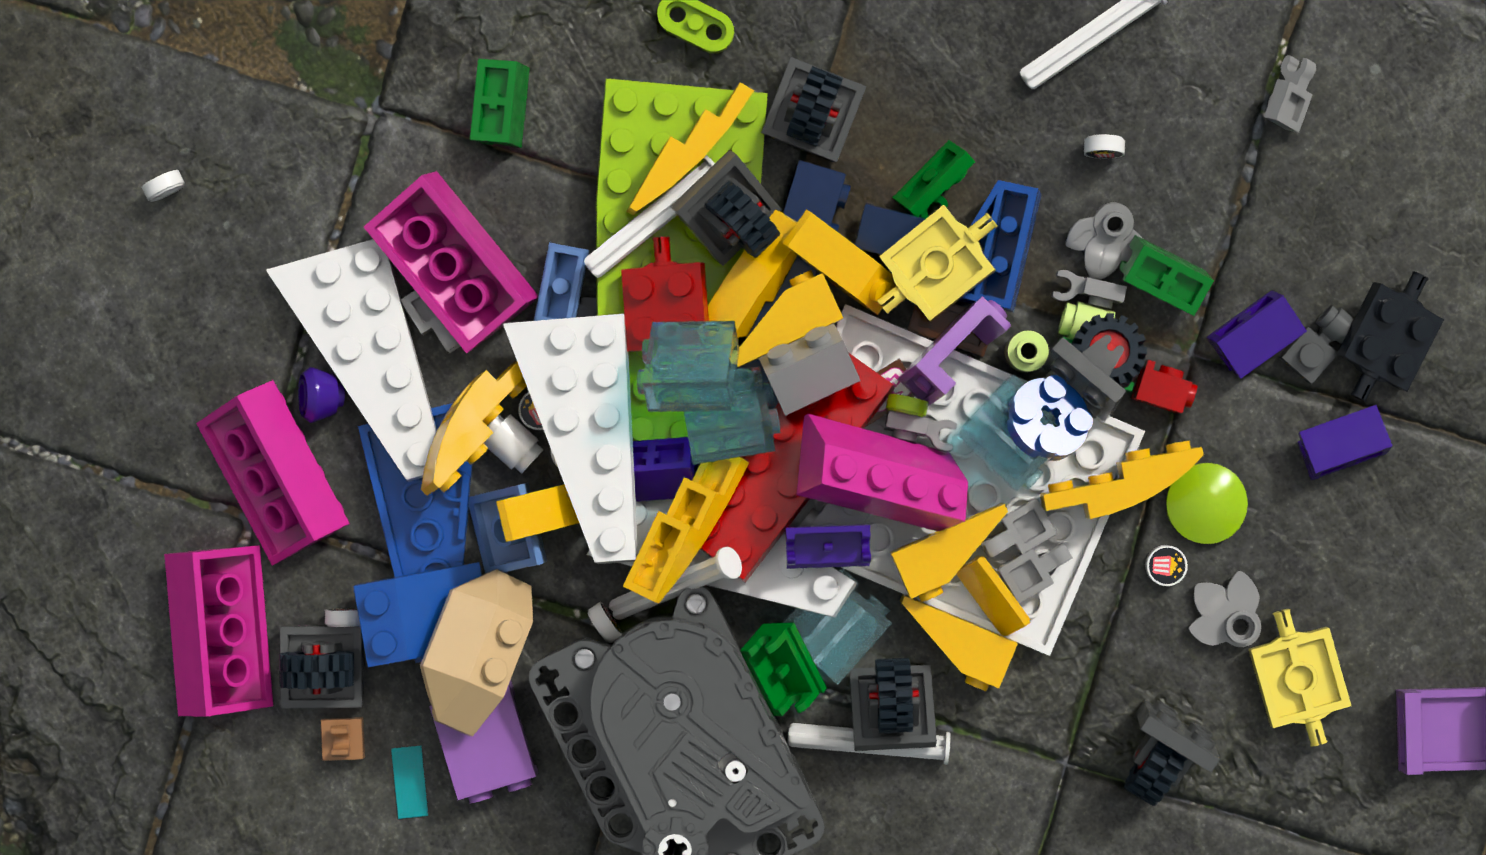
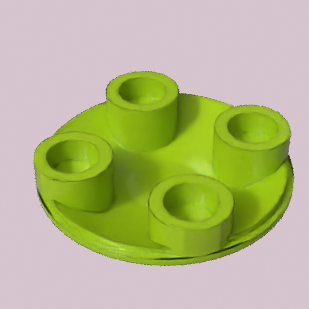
M1213 463L1196 464L1170 486L1166 499L1167 516L1174 528L1188 540L1201 544L1218 543L1231 537L1242 525L1248 507L1247 494L1240 479L1226 467Z

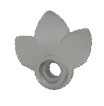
M1110 202L1102 205L1093 217L1079 219L1075 222L1067 235L1066 246L1074 250L1084 251V264L1089 277L1101 280L1112 274L1118 268L1121 261L1128 262L1133 252L1130 249V243L1135 235L1141 236L1133 229L1134 218L1131 211L1121 203ZM1112 217H1119L1121 219V225L1116 230H1109L1107 227L1108 220Z
M1237 571L1226 588L1207 582L1197 583L1194 586V603L1201 617L1192 622L1188 629L1197 640L1212 646L1228 642L1236 647H1246L1258 639L1261 633V621L1255 612L1260 596L1257 587L1248 575L1242 571ZM1238 619L1245 620L1247 624V629L1242 634H1236L1233 630V624Z

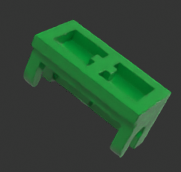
M478 59L470 140L487 145L502 144L509 147L522 148L530 67L517 61Z
M1135 235L1130 243V249L1133 250L1128 262L1121 261L1120 271L1124 274L1123 280L1195 316L1214 282L1212 277L1204 269Z
M795 623L762 624L740 650L773 716H783L794 703H796L794 707L797 713H801L812 704L820 693H824L827 689Z

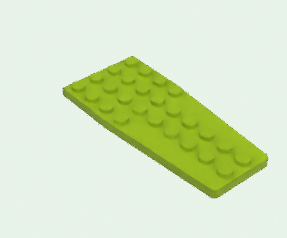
M606 78L596 191V249L651 205L649 204L635 215L626 212L670 136L684 144L704 110L706 109L719 117L734 90ZM753 92L733 124L706 155L716 163L726 152L731 150L737 154L761 184L765 136L761 132L766 122L768 93ZM702 159L689 173H687L682 179H684L687 175H689L692 171H694L698 166H700V165L704 162L703 159ZM676 216L603 276L596 277L597 316L624 314L621 269L642 268L650 263H654V243L652 238L670 237L671 261L681 264L705 263L708 304L745 249L741 248L722 266L712 257L683 221ZM739 338L721 372H711L685 353L678 352L680 377L663 378L662 353L650 350L628 352L633 441L693 436L696 454L704 455L709 444L722 449L730 399L729 393L734 370H730L727 362L737 351Z

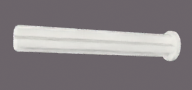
M1121 0L1022 68L1020 74L1023 81L1029 88L1036 89L1159 3L1165 5L1168 1Z
M706 155L703 158L704 162L588 255L584 260L588 270L597 278L603 276L676 217L677 214L670 206L715 164L711 158Z
M723 547L717 551L715 557L688 567L659 604L680 596L681 592L686 588L697 589L724 577L729 580L738 578L742 571L739 555L734 549ZM631 591L611 600L609 608L613 611V617L621 620L656 606L658 603Z
M792 723L789 726L788 745L791 747L943 760L944 765H948L950 732H946L945 736L936 735V747L854 751L853 728Z

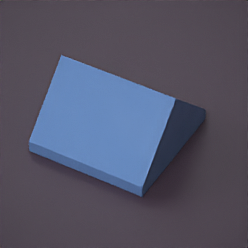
M528 483L469 497V509L485 573L495 569L508 572L547 562L541 533L506 542L496 501L531 493Z

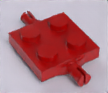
M670 237L652 238L654 243V263H650L642 268L621 269L627 352L650 350L662 353L663 378L680 377L678 352H682L690 347L711 345L705 263L681 264L671 261Z

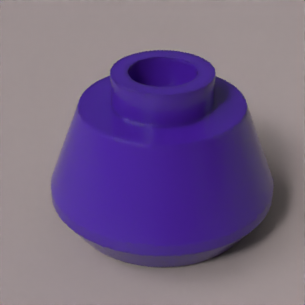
M309 367L301 373L298 384V404L301 416L308 422L315 423L335 415L337 408L344 405V386L342 383H337L335 375Z

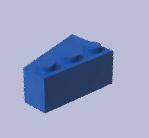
M1001 180L997 181L971 224L973 225L985 213H988L998 225V227H995L979 240L983 254L996 271L959 299V301L973 304L983 296L987 301H995L1004 311L1014 313L1041 199V193L1038 188Z

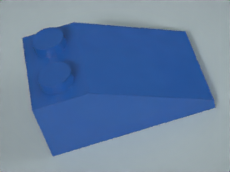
M480 562L354 585L368 667L424 657L449 591L482 576Z

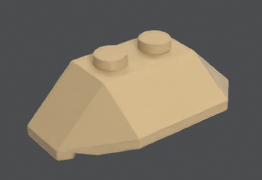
M495 569L449 591L420 664L427 695L433 708L434 721L467 736H474L504 698L533 623L531 585Z

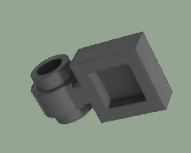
M1333 305L1329 306L1316 320V324L1320 327L1318 334L1311 328L1305 327L1307 332L1290 343L1279 358L1308 384H1313L1337 356L1338 352L1329 343L1334 341L1340 345L1343 343L1352 325L1353 317L1341 307L1336 309Z

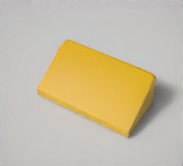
M977 555L957 572L958 578L1002 636H1008L1031 623L1029 616L984 556Z

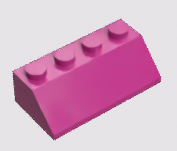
M437 171L421 175L364 226V229L466 353L472 351L503 328V323L511 322L539 296Z
M273 380L237 395L196 423L272 566L350 524L344 514L341 503L336 499L325 478L323 469L317 463L303 432L299 429L289 411L284 396L279 392Z
M811 414L804 416L797 495L938 532L965 522L968 481L950 452L939 451L936 448Z
M260 545L164 554L178 716L207 717L273 707Z

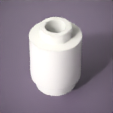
M511 414L505 420L498 415L488 425L494 433L484 444L511 470L515 467L522 474L543 451L537 444L538 439Z

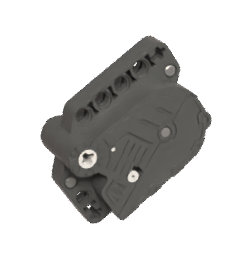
M706 586L697 589L686 588L678 597L674 613L655 615L632 628H628L612 645L592 638H582L542 657L529 671L530 686L603 834L610 842L640 852L642 855H793L821 839L825 827L822 813L809 789L808 782L794 753L792 754L783 736L776 717L773 716L740 652L741 649L714 594ZM545 665L549 671L554 669L558 671L559 675L554 679L558 691L564 686L569 691L558 695L552 702H549L546 697L551 696L554 692L548 681L541 683L538 678L543 672L542 666ZM563 702L573 704L578 711L577 720L572 723L560 721L556 716L558 704ZM587 739L593 742L596 747V755L592 759L582 760L577 757L574 752V744L578 740ZM600 776L608 777L614 783L615 790L610 796H599L593 791L592 781ZM619 813L626 814L632 820V829L627 833H617L610 825L611 817ZM805 815L807 820L815 818L816 821L812 824L813 831L806 834L804 829H799L791 833L794 842L787 844L785 831L780 825L787 823V829L790 831L799 825L798 818ZM773 833L777 835L780 839L778 849L770 853L760 850L757 846V840L762 834Z

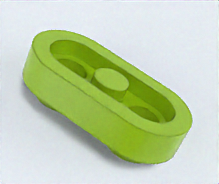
M661 0L657 9L658 21L667 33L708 53L723 52L731 45L734 38V26L726 14L698 0ZM676 8L684 10L686 13L684 20L674 22L670 18L672 10ZM712 26L720 28L722 31L721 37L717 40H710L706 35L708 28Z

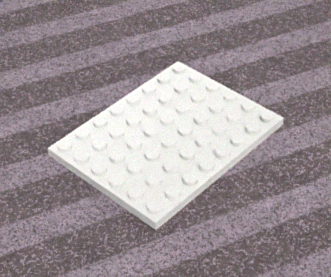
M846 304L841 313L843 319L838 321L836 325L847 351L875 372H878L899 358L907 369L934 342ZM955 350L939 366L956 384L946 395L928 406L925 417L935 421L951 420L957 423L956 430L941 429L939 431V439L943 443L953 445V450L948 452H950L968 481L966 518L1000 503L1005 504L1008 510L1006 515L1034 498H1037L1041 504L1039 494L1049 492L1048 484L1072 480L1073 487L1089 484L1088 476L1112 472L1113 479H1118L1116 462L1125 461L1126 452L1137 450L1145 431L1113 417H1109L1104 422L1097 416L1095 419L1092 418V427L1088 430L1083 444L1068 457L1058 461H1049L1051 458H1044L1039 455L1036 458L1029 456L1018 448L1007 429L1010 399L1028 381ZM1042 410L1044 414L1040 419L1042 424L1045 426L1052 424L1056 428L1054 415ZM887 414L864 428L888 436H892L893 431L884 430ZM917 436V444L934 448L929 438ZM810 499L789 527H798L812 508L819 512L826 502ZM1083 504L1045 511L1057 534L1034 547L1035 552L1040 557L1063 542L1073 558L1048 572L1054 584L1020 603V606L1031 619V623L1008 636H1004L1049 656L1109 518V515L1093 519L1085 518ZM871 514L864 523L870 525L871 532L870 566L841 568L909 596L890 552L936 531ZM1001 521L986 539L1005 530ZM980 545L966 563L977 555L984 556L1011 592L998 567L1020 555L1017 548L1013 545L1000 554L988 558ZM957 574L949 583L941 586L942 594L924 601L928 605L1001 635L958 578Z

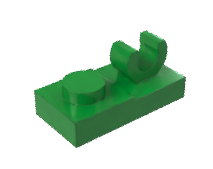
M948 140L892 198L911 215L926 219L929 217L927 209L933 202L940 206L945 205L948 207L947 200L941 194L952 185L959 183L966 176L967 170L975 163V160L967 151Z

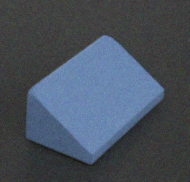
M549 243L534 321L576 318L586 270L584 260L589 255V250Z

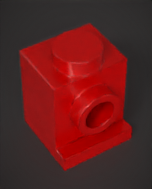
M1144 360L1145 363L1138 374L1131 399L1176 414L1183 413L1184 407L1191 408L1198 385L1182 379L1184 372L1161 365L1159 371L1154 370L1155 361Z

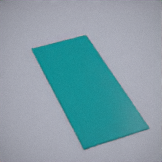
M421 746L391 748L398 819L428 816Z

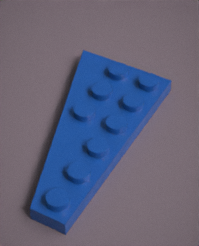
M453 403L431 408L437 430ZM369 424L358 426L394 577L464 565L472 464L470 465L465 461L457 469L461 477L447 491L443 493L438 488L426 496L421 490L423 478L408 482ZM423 657L416 658L415 663L422 662Z

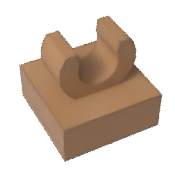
M363 717L321 720L322 761L365 758Z

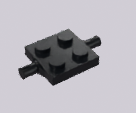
M1413 271L1403 292H1397L1381 283L1373 282L1337 353L1338 356L1353 363L1356 369L1362 373L1350 394L1351 396L1367 402V398L1376 381L1387 382L1399 390L1408 392L1444 321L1443 318L1425 309L1418 300L1426 282L1429 280L1428 277Z

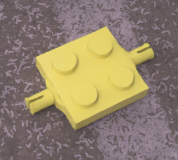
M945 205L941 206L879 256L892 272L896 286L878 299V303L884 306L883 309L889 314L891 310L907 298L915 303L928 320L932 322L996 271L983 254L979 240L995 227H998V225L988 213H985L982 218L968 228L959 223Z
M1290 609L1274 612L1273 615L1280 636L1270 643L1248 649L1270 727L1276 728L1290 723L1305 724L1310 746H1318L1319 743L1325 744L1328 741L1325 737L1321 719L1333 711L1351 706L1330 628L1323 627L1309 632L1295 631Z

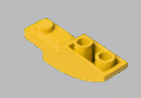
M517 360L510 364L497 379L487 370L479 374L459 394L447 411L435 434L424 467L421 490L426 496L438 488L443 493L447 491L461 477L457 469L465 461L470 465L473 464L486 452L488 447L484 442L494 433L487 425L503 411V407L499 403L508 394L512 399L515 398L527 386Z
M1190 440L1167 444L1165 445L1166 453L1150 455L1149 448L1126 452V460L1116 462L1118 479H1113L1112 472L1088 476L1089 484L1073 487L1072 480L1048 484L1049 492L1039 494L1043 510L1048 511L1083 504L1085 518L1087 519L1113 514L1147 500L1172 485L1204 455L1202 447L1191 448Z

